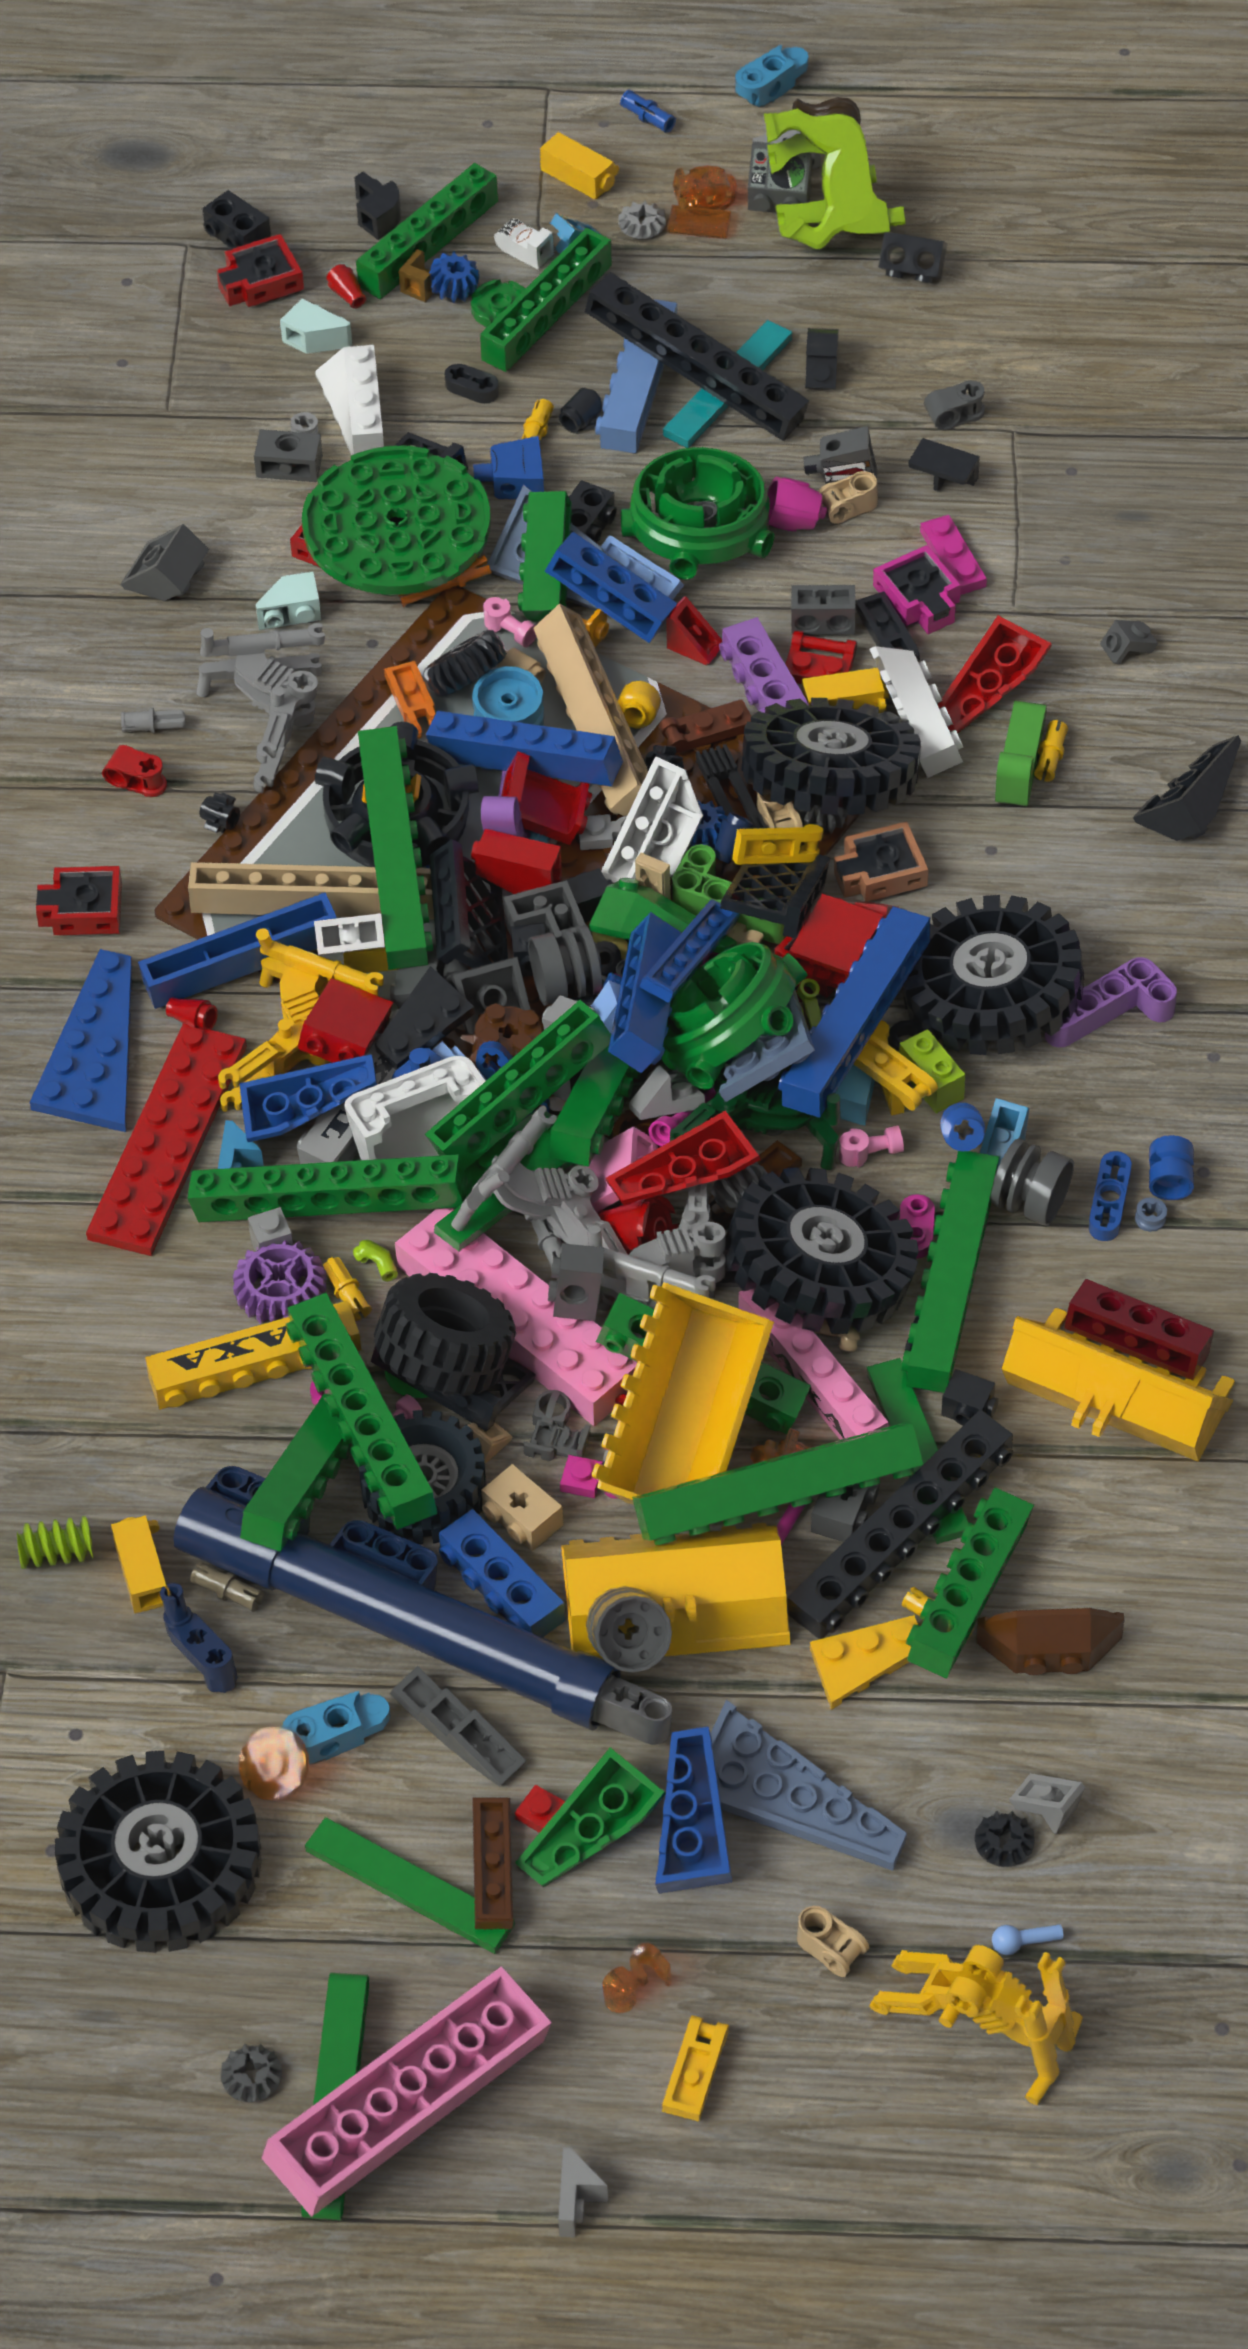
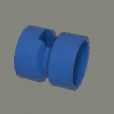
M1175 1135L1155 1139L1149 1147L1150 1192L1164 1200L1186 1198L1194 1189V1171L1192 1168L1194 1165L1193 1144L1188 1139Z

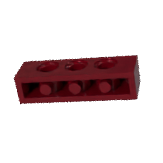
M1088 1279L1084 1280L1069 1302L1064 1329L1190 1380H1194L1208 1358L1215 1331Z

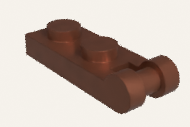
M743 699L678 719L667 717L659 723L658 727L662 735L668 738L667 745L676 747V753H681L743 734L747 721H751V714Z

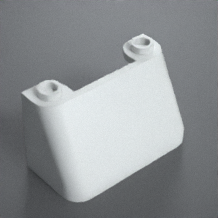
M452 1056L349 1096L344 1106L361 1160L439 1156L425 1133L485 1082V1079L473 1062L464 1056Z

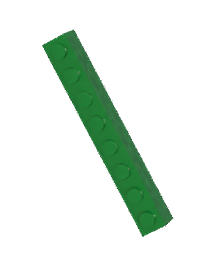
M397 726L358 731L388 970L428 965L427 952L433 951L431 931L424 932L423 924L430 922L427 903L420 904V896L426 895L424 876H417L416 868L422 867L420 847L413 848L412 840H418L416 820L409 821L408 814L415 812L412 793L405 792V786L411 785L409 765L402 766L401 758H407L405 738L398 739Z
M958 1151L956 1163L949 1162L946 1182L951 1184L949 1189L943 1188L940 1201V1209L945 1210L943 1215L936 1216L934 1235H937L938 1239L937 1242H930L927 1262H932L931 1269L924 1268L921 1289H926L925 1295H918L914 1316H918L919 1320L918 1323H911L908 1343L913 1344L911 1351L905 1350L901 1371L907 1372L906 1386L944 1393L952 1377L991 1208V1192L999 1166V1156L971 1151Z
M903 1422L634 1496L632 1499L642 1538L649 1541L654 1540L655 1545H661L675 1541V1534L688 1531L689 1536L710 1531L709 1524L723 1521L724 1526L745 1521L743 1515L757 1511L758 1517L776 1513L779 1511L778 1505L791 1502L792 1507L813 1502L812 1496L824 1492L826 1498L846 1493V1486L859 1483L860 1488L880 1484L879 1477L889 1474L893 1475V1479L914 1474V1467L924 1464L913 1423Z

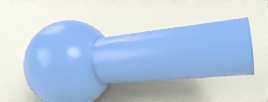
M1060 1924L1018 1930L1012 1925H1002L994 1931L992 1945L998 1953L1012 1955L1022 1945L1062 1940L1063 1929Z

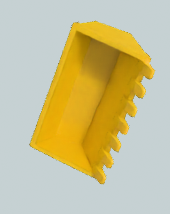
M663 1282L662 1287L653 1285L650 1298L656 1302L653 1315L644 1314L640 1324V1328L646 1331L647 1334L643 1346L634 1344L631 1352V1358L637 1361L633 1376L624 1374L621 1382V1388L628 1391L624 1405L615 1404L611 1413V1417L618 1421L614 1436L607 1433L604 1435L601 1446L608 1450L604 1466L596 1463L592 1472V1477L599 1481L597 1488L614 1495L626 1503L634 1505L632 1499L634 1496L727 1471L774 1321Z
M1059 1308L1053 1310L1046 1323L1020 1316L1015 1318L1012 1328L1014 1332L1002 1366V1371L1008 1384L1076 1411L1071 1426L1080 1429L1087 1416L1095 1419L1092 1426V1434L1100 1437L1107 1425H1110L1199 1462L1225 1412H1228L1233 1402V1399L1228 1398V1395L1234 1386V1379L1222 1376L1214 1390L1211 1391L1199 1386L1206 1374L1205 1367H1201L1194 1380L1188 1378L1184 1380L1171 1375V1371L1144 1364V1361L1131 1355L1127 1357L1115 1352L1116 1349L1090 1342L1087 1337L1060 1330L1066 1319L1067 1312Z

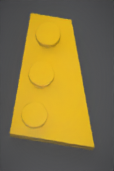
M915 1615L810 1642V1651L831 1710L842 1704V1699L856 1691L860 1693L868 1688L870 1682L885 1673L891 1674L909 1663L907 1658L911 1646L907 1645L906 1641L913 1625H918Z

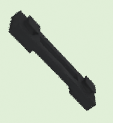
M723 744V748L717 746L716 750L710 748L709 752L703 750V754L696 752V762L718 807L723 806L725 815L728 816L730 812L734 813L719 781L729 778L748 816L745 819H749L753 823L751 829L768 828L738 772V767L727 745Z

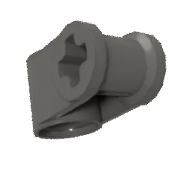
M969 380L948 388L935 390L928 394L924 400V406L935 427L939 430H949L955 426L981 419L985 413V407L982 403V398L985 394L984 386L980 382Z

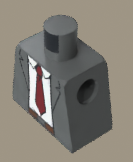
M868 426L823 436L820 439V454L804 456L805 474L823 473L825 484L839 481L861 471L870 472L877 479V465Z

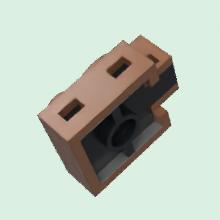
M907 821L846 836L844 855L834 857V875L844 898L862 894L865 902L928 886V867Z

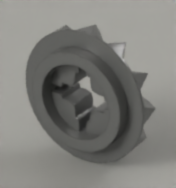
M245 2043L241 2049L235 2052L231 2050L229 2057L225 2062H222V2085L225 2091L236 2100L242 2102L264 2100L271 2096L280 2085L282 2079L281 2063L275 2052L265 2049L262 2044L259 2046H248ZM247 2062H251L255 2069H262L256 2071L255 2084H252L247 2074H240L246 2071Z

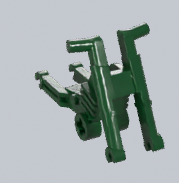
M726 1064L715 1081L714 1089L716 1094L714 1098L707 1103L703 1102L678 1126L670 1130V1141L724 1111L728 1113L740 1130L745 1127L748 1130L753 1128L754 1132L759 1133L762 1131V1134L765 1135L769 1129L796 1130L806 1126L823 1146L820 1167L832 1170L834 1168L839 1136L831 1126L838 1125L841 1119L840 1096L836 1093L827 1095L826 1109L820 1118L782 1106V1091L778 1088L781 1075L785 1071L782 1069L775 1078L769 1081H761L725 1102L719 1093V1089L722 1084L727 1082L724 1071L731 1064ZM793 1064L787 1066L786 1071H789Z

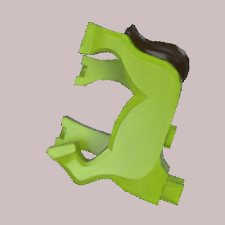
M836 97L819 104H809L796 98L792 110L778 113H763L767 143L777 140L787 131L795 130L801 132L785 141L767 144L771 174L781 170L790 158L800 153L813 152L826 155L822 169L824 200L801 204L775 205L781 237L795 240L815 250H819L839 232L857 235L882 234L885 231L890 232L891 226L906 224L903 206L887 209L886 202L878 199L872 190V183L877 182L875 165H869L866 141L860 126V110L855 102L849 98ZM808 223H820L817 227L808 225Z

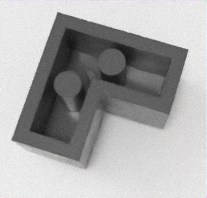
M567 880L503 897L505 924L510 936L511 926L544 923L545 934L552 932L559 946H562V932L564 929L570 928L575 937V928L586 925Z

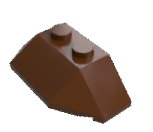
M1095 1608L1016 1610L996 1614L991 1618L980 1617L977 1618L976 1642L1016 1674L1026 1673L1033 1676L1047 1672L1077 1674L1093 1668L1122 1639L1124 1613H1111L1107 1610Z

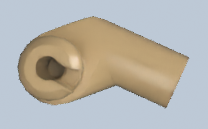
M824 1320L820 1332H815L817 1334L840 1337L839 1348L845 1351H856L857 1341L860 1340V1334L852 1326H850L848 1334H831L826 1320Z

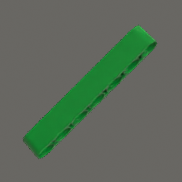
M334 1972L329 1974L313 2105L360 2071L369 1997V1975ZM346 2192L312 2217L301 2205L302 2218L341 2221Z

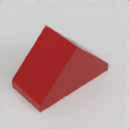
M683 597L666 618L667 649L701 664H710L720 651L719 643H722V639L687 597Z

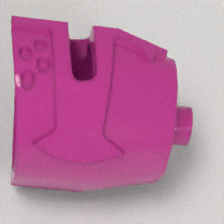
M775 477L772 480L767 491L770 503V526L796 532L797 529H814L819 519H825L827 508L822 507V494L810 488L808 483L781 477Z

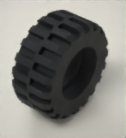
M421 1273L401 1279L388 1291L374 1331V1342L383 1362L390 1364L391 1370L394 1373L406 1377V1381L413 1385L417 1383L424 1386L425 1390L432 1392L434 1390L441 1391L444 1395L452 1396L454 1393H460L461 1396H469L474 1392L476 1394L484 1392L499 1381L515 1340L516 1327L509 1310H505L504 1304L498 1298L494 1299L491 1297V1293L484 1288L479 1289L474 1286V1283L467 1280L465 1282L457 1280L455 1276L451 1275L444 1277L439 1276L438 1273H428L426 1276H423Z

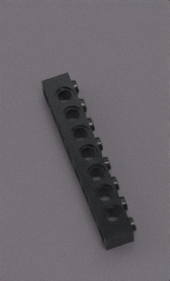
M609 272L589 292L585 308L586 314L780 440L784 441L803 421L809 403L808 399L612 272Z
M980 1409L787 1597L788 1615L818 1639H823L829 1632L834 1633L843 1624L845 1616L853 1608H860L868 1599L869 1592L877 1584L883 1585L891 1577L894 1568L902 1560H909L916 1552L918 1544L926 1536L930 1538L939 1530L942 1519L947 1514L957 1513L964 1505L966 1497L974 1489L978 1491L986 1484L990 1473L998 1466L1003 1467L1008 1463L1013 1455V1434ZM980 1454L982 1456L979 1458H973L969 1455ZM956 1477L958 1480L948 1481L945 1478ZM925 1500H931L935 1503L926 1505L921 1502ZM899 1524H909V1525H911V1526L908 1527V1528H899V1527H897V1525H899ZM877 1547H883L887 1550L883 1552H876L873 1549ZM851 1571L862 1572V1574L858 1576H852L848 1573ZM831 1594L838 1596V1598L828 1600L824 1597Z

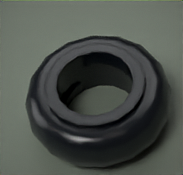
M903 1020L895 1023L889 1029V1036L887 1038L889 1046L899 1052V1044L903 1042L899 1038L903 1035L915 1036L921 1033L922 1025L915 1024L912 1020Z

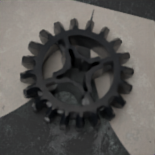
M486 630L477 633L471 638L469 637L442 654L425 668L423 676L426 679V684L437 697L447 696L462 689L488 673L505 659L507 653L503 647V642L493 630Z

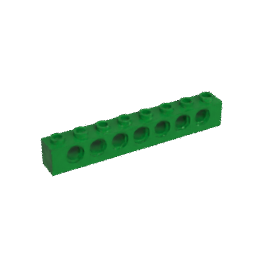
M459 1155L192 1170L187 1199L198 1222L248 1220L250 1216L281 1207L284 1217L457 1208L466 1199L468 1178Z
M327 1293L287 1307L290 1322L286 1323L285 1326L292 1343L299 1342L301 1347L298 1348L304 1366L306 1368L312 1367L314 1372H311V1376L317 1391L325 1392L326 1397H324V1401L330 1416L334 1417L337 1415L340 1421L337 1422L339 1432L344 1442L351 1441L353 1447H350L357 1467L364 1466L366 1470L364 1478L370 1492H378L380 1498H377L384 1518L391 1517L398 1530L437 1514L433 1490Z

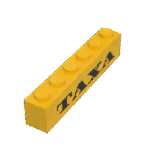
M348 1300L333 1304L357 1351H360V1333ZM289 1317L145 1357L148 1377L159 1410L168 1407H178L186 1402L203 1397H214L218 1393L235 1388H246L253 1383L267 1379H278L288 1373L299 1370L312 1369L311 1366L306 1368L301 1360L298 1348L301 1347L299 1342L292 1343L285 1324L290 1322Z

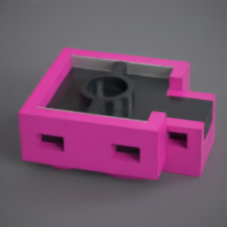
M928 545L873 569L874 588L878 593L883 591L886 593L900 619L906 626L918 622L924 631L930 634L955 623V604L960 602L961 584Z

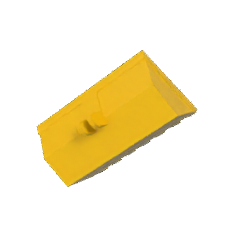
M766 1523L751 1524L752 1528L736 1529V1526H723L721 1531L705 1532L689 1536V1534H675V1541L661 1545H655L654 1540H644L642 1534L630 1535V1539L615 1540L614 1537H602L600 1542L584 1543L583 1539L570 1540L569 1545H561L571 1650L575 1652L582 1650L603 1659L588 1639L586 1628L588 1612L597 1597L609 1589L622 1586L642 1590L651 1596L669 1617L672 1637L669 1649L664 1657L790 1645L782 1548L777 1526H767ZM627 1618L625 1619V1624L618 1626V1628L624 1634H627V1628L634 1625Z

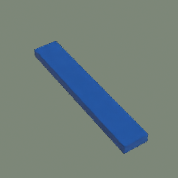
M711 899L647 972L639 987L669 1003L736 925L740 914L720 909L721 903Z

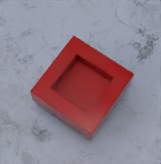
M534 1785L515 1811V1820L540 1833L565 1801Z

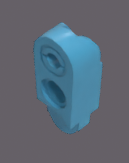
M782 45L777 46L737 71L735 76V92L747 99L752 105L758 107L764 106L770 101H775L795 86V79L807 71V51L800 47H787L782 50Z
M356 1691L295 1711L284 1720L281 1731L284 1747L296 1761L303 1764H314L323 1759L328 1760L365 1744V1737L384 1730L390 1719L389 1703L380 1695H370V1693L360 1696V1692ZM339 1723L346 1724L343 1727H333Z

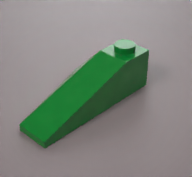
M620 878L619 881L606 887L589 924V930L630 940L631 932L652 912L682 933L696 915L652 888L639 885V881L636 879ZM726 935L713 952L722 953L735 947L737 941Z
M610 1747L517 1859L515 1864L542 1887H545L643 1823L666 1793Z

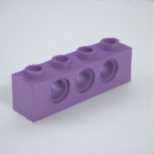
M758 617L722 629V643H719L721 656L724 661L729 660L732 665L734 678L737 683L743 684L745 695L750 705H755L758 711L764 713L765 707L775 703L785 707L787 700L801 699L809 706Z

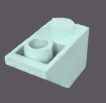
M301 299L280 320L282 342L306 354L337 350L352 345L350 322L304 299Z
M313 571L282 576L256 603L259 630L321 620L320 602Z

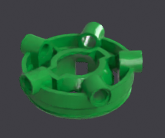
M692 447L679 449L663 454L651 461L642 469L635 480L630 508L621 509L620 513L622 537L636 536L650 551L670 559L669 568L671 573L683 580L693 578L697 573L699 564L725 562L740 557L745 553L765 558L770 553L775 538L774 533L767 530L769 526L770 503L767 486L762 475L752 464L740 456L714 448ZM650 492L655 494V512L660 517L651 512ZM698 501L714 502L717 505L716 526L704 528L703 507L688 505L687 503Z
M755 942L737 945L713 957L697 969L671 1000L670 1007H672V1012L667 1019L666 1026L669 1029L664 1038L663 1047L665 1051L661 1057L663 1062L669 1069L686 1074V1078L693 1086L704 1090L710 1089L724 1069L726 1061L743 1051L760 1036H782L790 1032L794 1020L793 1014L786 1006L793 995L795 987L808 976L807 972L789 953L780 958L778 955L772 954L768 946ZM770 1016H772L773 1020L772 1025L770 1024Z

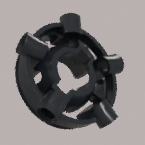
M396 722L390 727L397 726L398 739L405 738L407 758H401L402 766L409 765L410 780L416 774L421 775L419 796L417 798L421 802L414 809L415 812L408 814L409 821L416 820L418 840H412L413 848L420 847L422 867H424L426 864H430L429 855L452 839L456 842L460 840L466 827L469 812V794L479 792L478 779L474 764L460 766L444 750L430 743L417 740L418 730L413 724ZM360 747L348 752L340 760L324 756L317 766L315 783L324 786V816L330 831V838L336 848L349 858L364 866L375 867L367 804L362 801L364 778ZM426 776L438 781L445 787V796L449 806L448 810L444 809V803L437 787ZM361 782L360 785L358 786V788H357L356 791H355V785H356L357 783ZM355 791L351 804H347Z

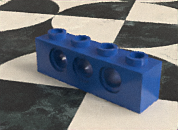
M572 532L559 546L545 570L546 573L648 643L665 626L666 618L678 604L575 532Z
M473 1509L439 1532V1554L443 1561L450 1567L454 1565L461 1572L467 1586L472 1590L477 1589L484 1596L487 1606L495 1614L500 1612L508 1623L541 1637L546 1636L565 1622L564 1601ZM481 1554L479 1557H472L471 1555ZM497 1577L505 1578L503 1580H494ZM518 1601H528L525 1604L516 1603Z

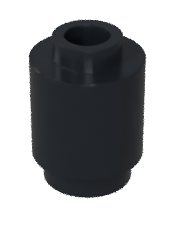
M580 388L561 408V413L559 414L561 425L572 433L583 430L602 410L603 406L599 394L592 389Z

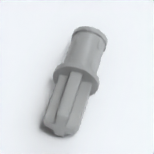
M150 708V711L121 712L122 732L151 731V733H155V729L184 728L186 725V716L183 710L154 711V708Z
M531 1218L530 1221L539 1239L537 1245L540 1250L545 1252L552 1270L553 1257H560L563 1239L558 1238L554 1234V1228L547 1219L542 1221L539 1219L532 1220Z

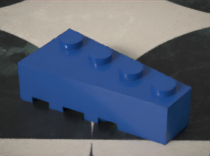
M709 1726L671 1733L659 1861L655 1882L658 1894L733 1882Z

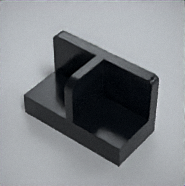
M922 438L909 459L908 466L934 475L933 490L939 492L946 480L962 485L969 484L974 486L979 478L980 456Z

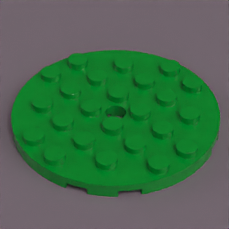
M414 446L373 448L351 455V460L339 467L333 465L317 479L318 484L311 493H308L302 511L304 541L317 565L332 578L347 586L382 595L420 593L456 578L467 570L482 553L491 527L488 496L481 482L478 479L475 480L467 472V467L449 456L442 458L430 454L429 449ZM393 517L403 518L398 523L399 525H395V522L390 521Z

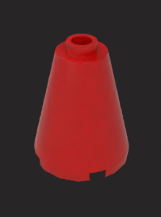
M662 1196L635 1201L597 1213L601 1220L609 1222L628 1255L636 1247L656 1239L657 1232L661 1231V1234H663L666 1230L673 1232V1229L678 1228V1224H672L670 1215L675 1214L674 1207L667 1198Z

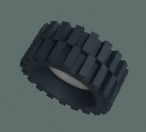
M423 1410L413 1411V1418L407 1420L404 1414L401 1413L395 1415L394 1420L433 1490L437 1514L397 1530L391 1517L385 1519L382 1515L377 1498H380L377 1491L370 1492L364 1478L366 1470L364 1466L359 1467L364 1509L367 1508L368 1517L372 1523L379 1522V1528L389 1532L391 1529H394V1534L406 1538L407 1535L413 1536V1542L417 1544H423V1537L432 1536L433 1544L440 1542L439 1532L471 1509L479 1515L482 1511L481 1489L486 1486L482 1445L478 1438L473 1439V1430L467 1424L460 1429L459 1419L452 1415L446 1422L442 1420V1412L432 1410L431 1418L423 1417Z

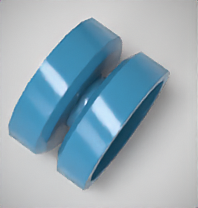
M503 666L490 670L481 676L474 685L472 696L473 716L544 726L543 689L539 680L531 672L519 667Z

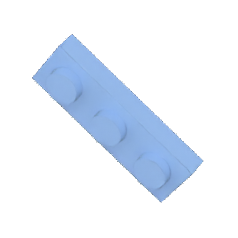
M611 535L608 536L601 546L613 559L619 561L625 568L672 600L684 586L681 580Z

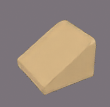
M475 1423L468 1424L473 1430V1439L478 1438L482 1445L485 1463L512 1441L513 1437L496 1423L487 1432L479 1428Z

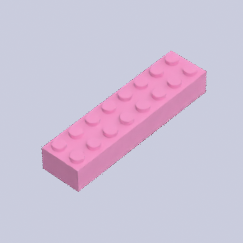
M453 1208L435 1209L395 1242L397 1267L409 1277L421 1273L423 1276H426L428 1273H438L439 1276L444 1277L451 1275L463 1282L465 1280L475 1284V1287L479 1289L484 1288L489 1291L494 1299L498 1298L504 1304L505 1310H509L516 1327L515 1340L509 1358L536 1374L535 1379L548 1390L563 1392L569 1398L570 1408L594 1427L612 1412L616 1404L615 1398L628 1392L621 1388V1382L624 1374L633 1376L637 1363L620 1353L610 1352L603 1345L595 1342L602 1327L590 1320L553 1317L554 1302H548L549 1285L484 1233L460 1252L434 1233V1225L452 1212Z
M501 1966L267 2140L261 2159L312 2217L541 2045L552 2022Z

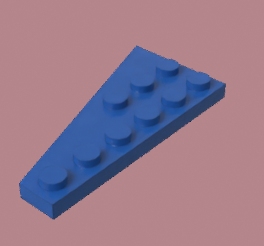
M102 949L99 950L30 1100L31 1110L126 1132L130 1043L129 1024L131 1016L130 996L132 989L131 956Z

